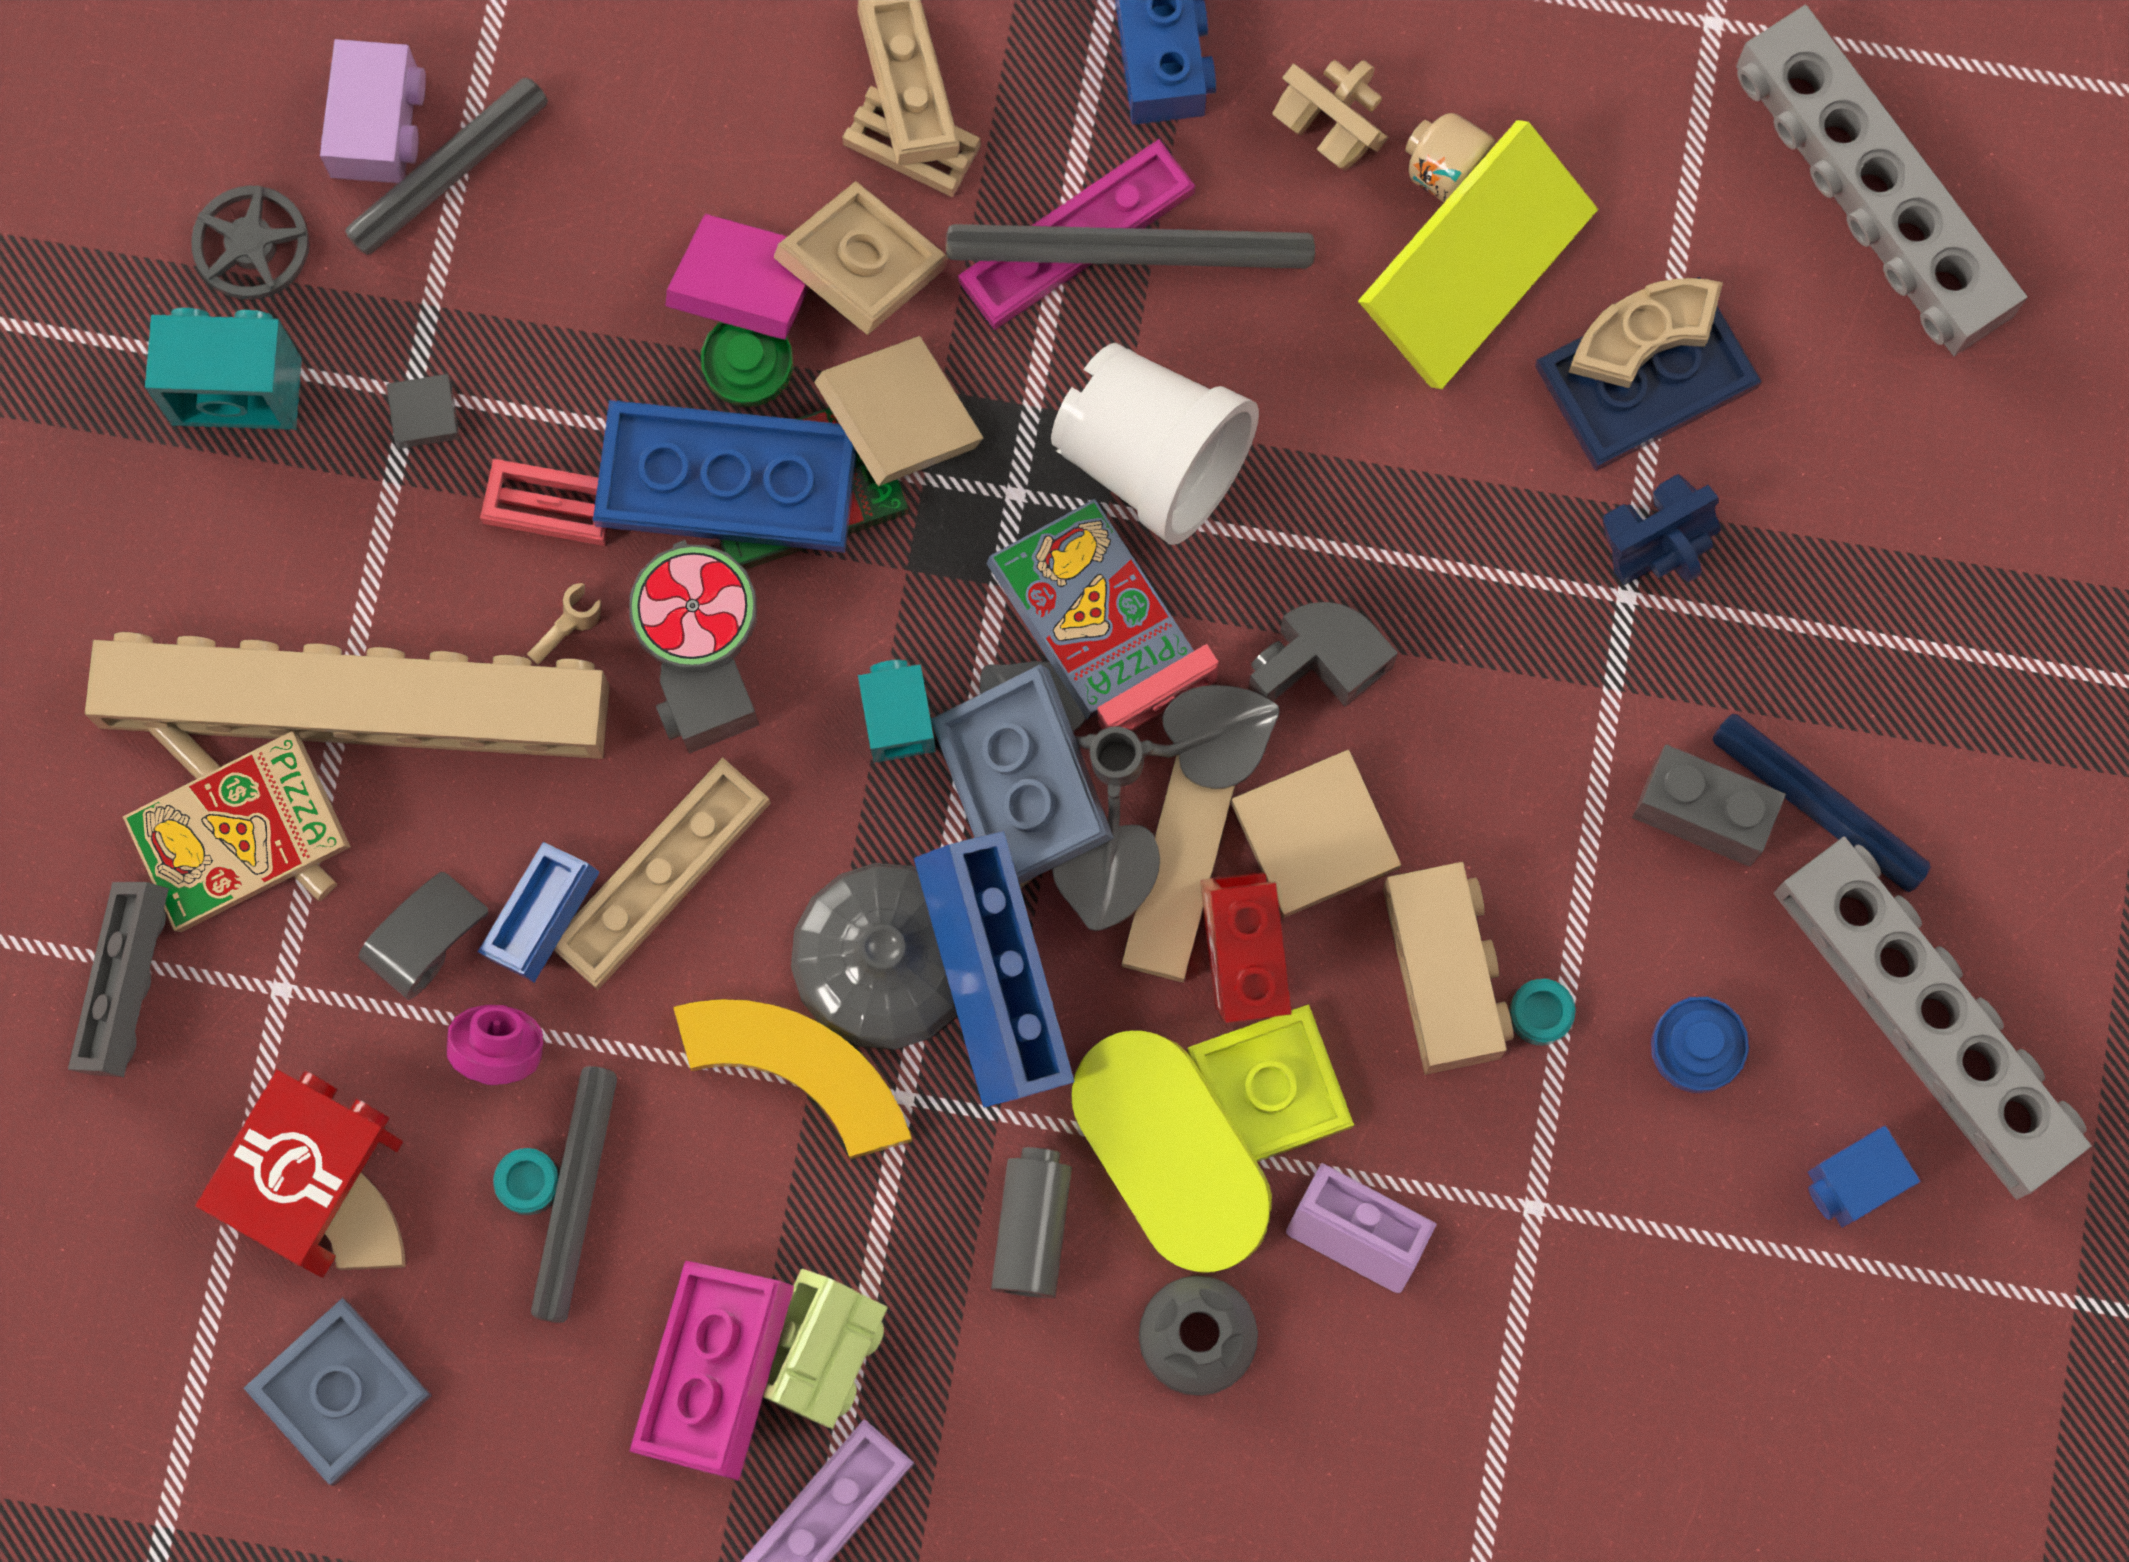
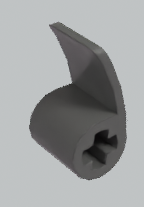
M439 872L415 891L377 927L364 943L358 958L407 1000L413 999L429 985L445 962L446 950L480 920L488 915V908L447 873Z

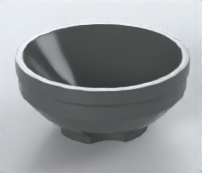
M1195 1275L1179 1278L1165 1285L1147 1304L1140 1321L1139 1344L1142 1357L1148 1369L1165 1386L1185 1395H1210L1231 1387L1249 1368L1257 1349L1258 1330L1255 1316L1249 1303L1235 1288L1213 1277ZM1193 1313L1209 1315L1216 1321L1219 1327L1218 1342L1212 1349L1206 1352L1191 1351L1185 1347L1180 1339V1325L1187 1316Z

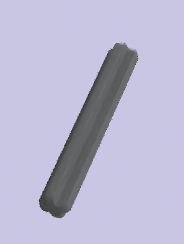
M528 78L521 79L347 226L345 232L354 246L366 255L372 254L541 111L548 102L542 89L532 79Z
M587 1066L581 1070L531 1307L532 1316L539 1320L562 1323L568 1317L617 1083L616 1074L606 1068Z

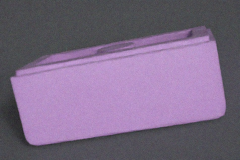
M1321 1163L1286 1229V1234L1395 1293H1400L1413 1273L1437 1224Z

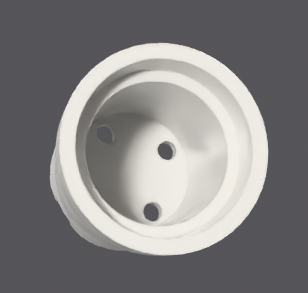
M1118 343L1109 344L1099 351L1083 369L1093 375L1082 393L1071 387L1066 395L1052 429V445L1058 448L1056 452L1063 455L1064 458L1077 465L1138 511V519L1144 526L1168 544H1178L1191 536L1206 521L1233 483L1255 436L1259 418L1258 405L1256 402L1222 386L1208 389L1136 354L1130 349L1124 348Z

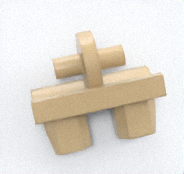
M1333 60L1325 69L1324 75L1339 86L1334 94L1294 63L1282 79L1290 85L1282 94L1272 114L1294 132L1302 136L1319 112L1323 110L1337 123L1317 150L1342 170L1346 171L1363 156L1368 148L1378 152L1389 138L1350 107L1356 100L1372 112L1382 100V96L1368 86L1375 68L1367 61H1361L1349 71L1339 62Z

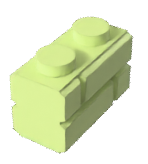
M801 1269L794 1284L795 1287L763 1398L804 1418L833 1429L838 1417L843 1416L851 1408L855 1400L856 1384L854 1381L865 1357L871 1355L878 1348L884 1333L882 1319L888 1307L835 1280Z

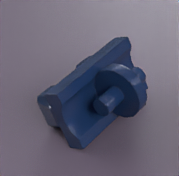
M1677 474L1659 484L1653 492V502L1659 511L1656 514L1643 520L1632 505L1626 504L1605 514L1603 517L1604 534L1612 549L1614 573L1623 585L1630 583L1651 570L1657 578L1676 570L1681 578L1687 582L1701 576L1702 570L1698 556L1713 548L1710 537L1721 532L1720 523L1715 511V506L1719 504V497L1709 484L1697 490L1686 479Z

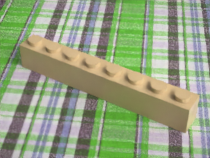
M120 632L114 634L113 641L93 640L85 715L99 729L148 731L149 727L167 728L169 722H173L181 731L187 734L277 739L293 731L299 733L302 741L603 759L610 685L603 670H594L595 665L593 663L579 659H560L556 661V667L531 666L530 659L514 655L494 656L493 664L468 662V656L448 651L430 653L429 660L407 659L405 658V653L400 650L381 647L367 649L366 656L342 655L341 648L326 644H306L303 647V652L279 651L277 644L262 640H244L240 642V648L216 647L215 641L203 637H178L177 645L153 643V638L144 634Z

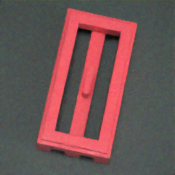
M493 459L480 515L483 524L595 545H606L607 528L595 527L594 522L593 525L497 508L498 502L593 519L595 504L503 488L502 483L504 478L596 495L599 478Z
M1207 644L1097 707L1098 725L1102 730L1114 726L1124 727L1130 731L1137 729L1164 713L1173 699L1181 693L1192 688L1214 684L1218 675V660Z

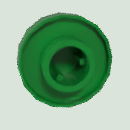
M719 322L707 334L701 349V369L710 389L724 402L738 407H758L776 399L787 387L793 372V351L787 337L786 339H780Z

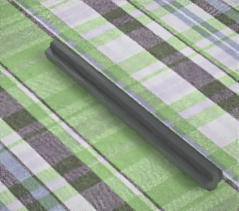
M953 224L949 226L946 232L947 257L951 260L1308 268L1314 262L1315 241L1312 234L1300 232Z

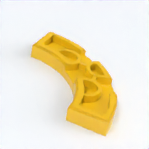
M722 999L698 1001L673 1007L691 1071L714 1067H743L772 1073L790 1081L805 1091L827 1113L838 1129L850 1159L913 1142L900 1107L876 1069L851 1044L821 1023L785 1008L748 1000Z

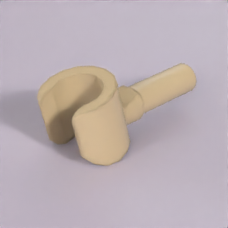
M583 583L574 584L567 589L563 597V614L545 636L527 653L538 665L574 629L588 630L599 621L601 614L600 599L586 612H578L572 608V605L578 602L585 593V585Z

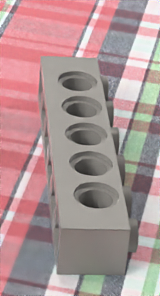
M1806 4L1746 42L1736 65L1738 78L1743 89L1753 100H1761L1774 117V126L1781 140L1790 149L1797 148L1811 166L1810 174L1817 188L1826 197H1834L1846 212L1847 224L1853 236L1863 246L1868 247L1870 245L1884 263V274L1892 288L1902 296L1907 294L1921 312L1920 320L1928 336L1939 345L1945 344L1951 354L1956 356L2012 319L2027 299V295ZM1803 79L1813 86L1815 93L1810 95L1797 93L1791 88L1788 80ZM1832 126L1842 128L1849 134L1852 142L1837 143L1827 136L1824 128ZM1875 175L1880 177L1886 183L1888 191L1875 192L1864 185L1861 176ZM1910 223L1917 226L1923 232L1925 240L1911 241L1901 234L1898 225ZM1948 272L1953 274L1960 281L1962 290L1951 291L1943 288L1938 283L1935 273Z
M1844 836L1786 879L1773 894L2012 1196L2018 1200L2032 1193L2092 1146L2083 1135L2087 1129L2082 1118L2067 1102H2056L2041 1083L2045 1080V1075L2039 1064L2025 1050L2019 1049L2016 1051L2000 1030L2004 1028V1024L1996 1010L1985 999L1979 997L1975 1000L1959 980L1963 977V973L1956 960L1943 947L1933 948L1918 929L1922 926V922L1912 905L1902 896L1897 895L1893 897L1878 879L1881 875V870L1872 855L1861 845L1857 844L1853 847ZM1849 897L1862 902L1868 912L1867 925L1854 926L1845 921L1839 909L1840 900ZM1893 948L1900 951L1906 957L1909 966L1906 977L1898 978L1891 976L1883 969L1880 962L1882 949ZM1924 999L1937 1000L1946 1007L1949 1014V1024L1946 1029H1936L1925 1022L1921 1013V1005ZM1965 1050H1974L1985 1056L1990 1066V1074L1987 1081H1977L1965 1072L1962 1064ZM2007 1102L2020 1103L2028 1110L2031 1117V1126L2027 1133H2018L2007 1125L2004 1119V1107Z

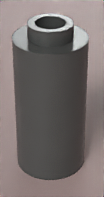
M1025 1147L1022 1148L1021 1158L1007 1159L991 1290L1034 1298H1056L1072 1172L1071 1166L1060 1163L1061 1153L1058 1151Z

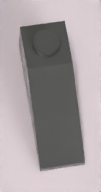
M685 540L673 544V548L679 545H687ZM734 659L708 672H680L662 663L660 684L667 701L657 704L656 708L669 740L682 736L689 754L760 726Z

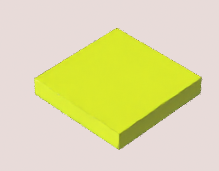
M1309 1004L1291 1010L1292 1015L1272 1017L1190 1046L1187 1049L1188 1054L1257 1162L1343 1132L1354 1126Z

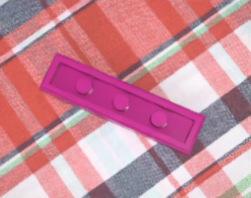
M1158 139L1032 226L1144 229L1194 195L1195 185L1161 140ZM979 261L959 274L958 279L960 285L992 328L996 330L1092 263Z

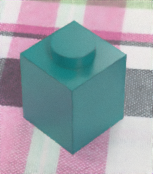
M906 660L883 661L870 667L871 673L858 675L874 763L936 752L921 664L908 666Z

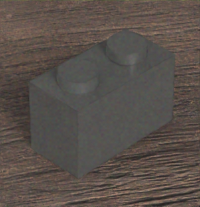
M1665 744L1653 764L1632 818L1750 867L1764 850L1786 794Z

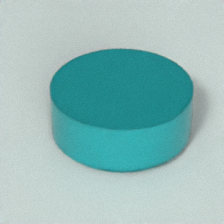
M1535 979L1525 983L1518 989L1511 1000L1509 1013L1513 1030L1521 1039L1533 1045L1545 1046L1559 1041L1567 1034L1573 1025L1576 1009L1570 992L1563 985L1550 979Z
M532 1148L517 1149L507 1154L497 1165L493 1178L494 1190L501 1203L511 1211L521 1215L539 1214L547 1210L554 1203L560 1172L556 1164L545 1153Z

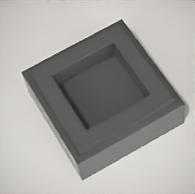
M448 374L386 384L394 441L398 449L460 439L452 382Z

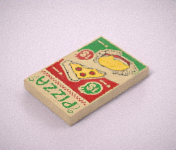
M293 731L123 816L152 883L169 888L164 909L174 931L183 932L351 847L300 735Z

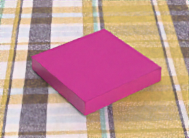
M704 214L667 288L665 306L780 339H786L809 287L773 258L778 244L787 236Z

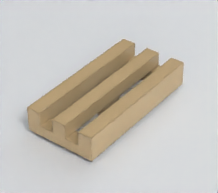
M870 86L865 95L866 101L862 107L859 106L854 115L853 125L851 128H847L842 137L843 145L953 197L981 146L980 138L955 126L960 144L959 150L962 151L961 154H958V157L937 160L953 168L949 175L924 163L898 166L893 148L864 135L867 128H870L890 138L886 119L875 114L877 110L884 113L878 89Z

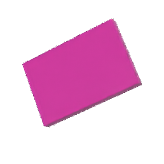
M685 1260L629 1451L739 1481L795 1286L778 1280Z

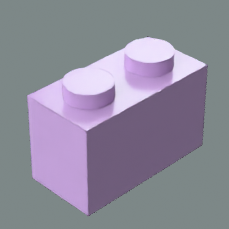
M334 40L320 157L331 178L399 183L405 178L406 163H415L418 152L417 126L411 125L413 105H422L424 100L425 71L424 68L417 67L409 45Z

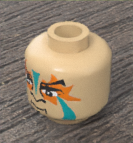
M1444 114L1433 123L1424 120L1414 130L1406 145V152L1412 155L1408 169L1410 178L1416 185L1445 202L1495 146L1496 141L1490 134L1458 114Z

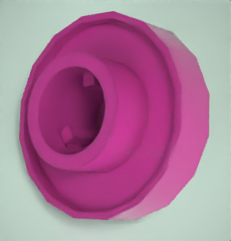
M504 1005L477 1006L457 1015L448 1027L447 1058L455 1070L469 1079L487 1085L508 1084L523 1080L534 1073L541 1062L543 1031L535 1019L521 1010Z

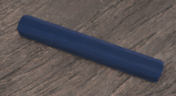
M1732 713L1716 730L1713 736L1714 744L1771 788L1785 793V799L1840 840L1845 836L1853 847L1857 844L1864 847L1879 865L1881 873L1907 892L1915 890L1928 875L1931 869L1929 861L1741 716Z

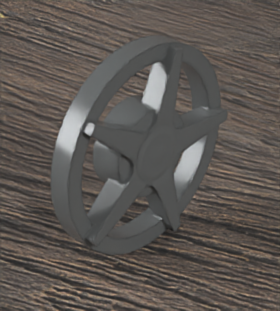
M258 185L242 186L218 195L199 213L192 232V254L202 276L219 292L237 299H261L282 291L300 274L309 252V233L300 211L286 196L270 188ZM252 199L245 217H241L232 223L215 217L222 209L232 203ZM263 200L273 202L287 211L293 218L296 228L271 229L262 220ZM208 226L224 236L226 249L210 269L207 266L203 252L204 236ZM298 239L297 250L292 262L280 276L273 280L268 263L276 253L277 244ZM237 264L245 269H257L266 284L242 287L229 284L218 277Z

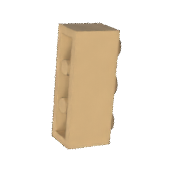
M1463 862L1387 877L1383 893L1424 1074L1427 1075L1500 1060L1507 1050L1505 1041L1513 1040V1027L1506 1002H1495L1490 979L1499 977V968L1491 939L1481 941L1476 916L1484 915V902L1478 879L1476 877L1467 879Z

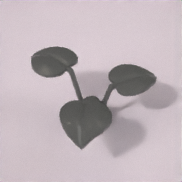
M1032 661L1009 665L989 664L983 667L980 678V694L1040 664L1050 671L1072 731L1075 732L1084 724L1086 717L1050 662ZM1221 685L1201 686L1181 693L1173 699L1164 711L1162 718L1163 727L1167 736L1174 744L1167 746L1153 744L1149 740L1140 742L1132 731L1118 726L1106 728L1096 736L1093 734H1089L1087 737L1075 736L1079 749H1090L1092 767L1097 778L1102 783L1108 785V824L1114 839L1052 868V873L1061 895L1090 930L1102 931L1127 919L1146 900L1158 877L1160 855L1154 835L1147 828L1140 825L1119 826L1121 787L1128 786L1138 779L1143 770L1144 757L1150 755L1170 758L1179 755L1183 774L1196 785L1210 789H1226L1236 786L1246 780L1262 760L1270 735L1279 717V707L1276 703L1258 693L1239 687Z

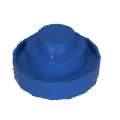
M1689 997L1673 1004L1657 1021L1651 1037L1652 1058L1660 1075L1674 1087L1689 1093H1711L1728 1085L1743 1069L1749 1052L1748 1032L1740 1016L1726 1003L1710 997Z

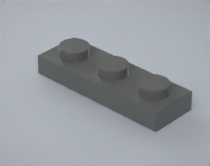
M112 882L68 1066L69 1070L87 1075L124 1077L127 1063L131 1060L136 1048L135 1029L142 1000L146 997L151 985V972L149 969L156 940L161 934L166 921L164 906L169 888L149 882Z

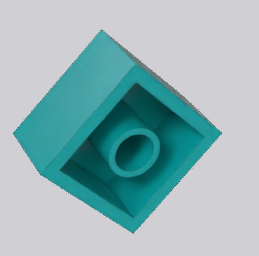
M176 308L171 311V315H151L145 389L172 426L296 430L302 358L279 319H273V316L269 313L258 310H240L235 312L234 317H210L208 312L200 309Z

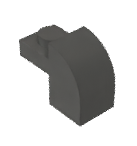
M1331 602L1310 603L1297 607L1283 616L1280 633L1289 644L1285 647L1280 641H1277L1265 649L1252 662L1251 666L1255 672L1250 676L1248 690L1274 701L1313 670L1346 707L1393 669L1398 653L1377 628L1356 610Z

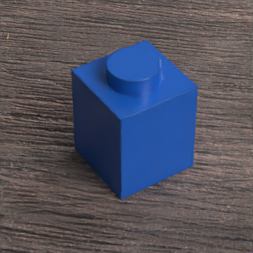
M1886 1125L1807 1172L1814 1182L1808 1186L1815 1205L1826 1219L1831 1220L1835 1217L1842 1228L1921 1182Z

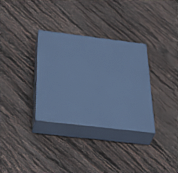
M344 1298L339 1300L244 1387L245 1391L331 1486L336 1485L432 1396Z

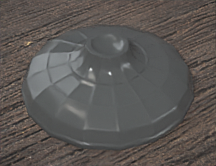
M873 863L839 874L810 899L794 929L791 970L802 1003L819 1023L858 1047L897 1050L931 1039L958 1016L915 867Z

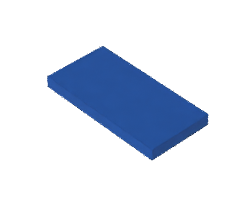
M609 400L593 522L595 527L845 553L857 451L841 425L836 423Z

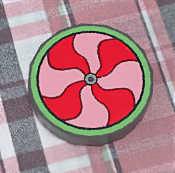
M679 545L657 554L639 572L630 592L629 619L641 647L657 661L680 672H708L731 662L741 652V648L747 643L749 636H752L757 624V596L746 570L728 553L707 545Z

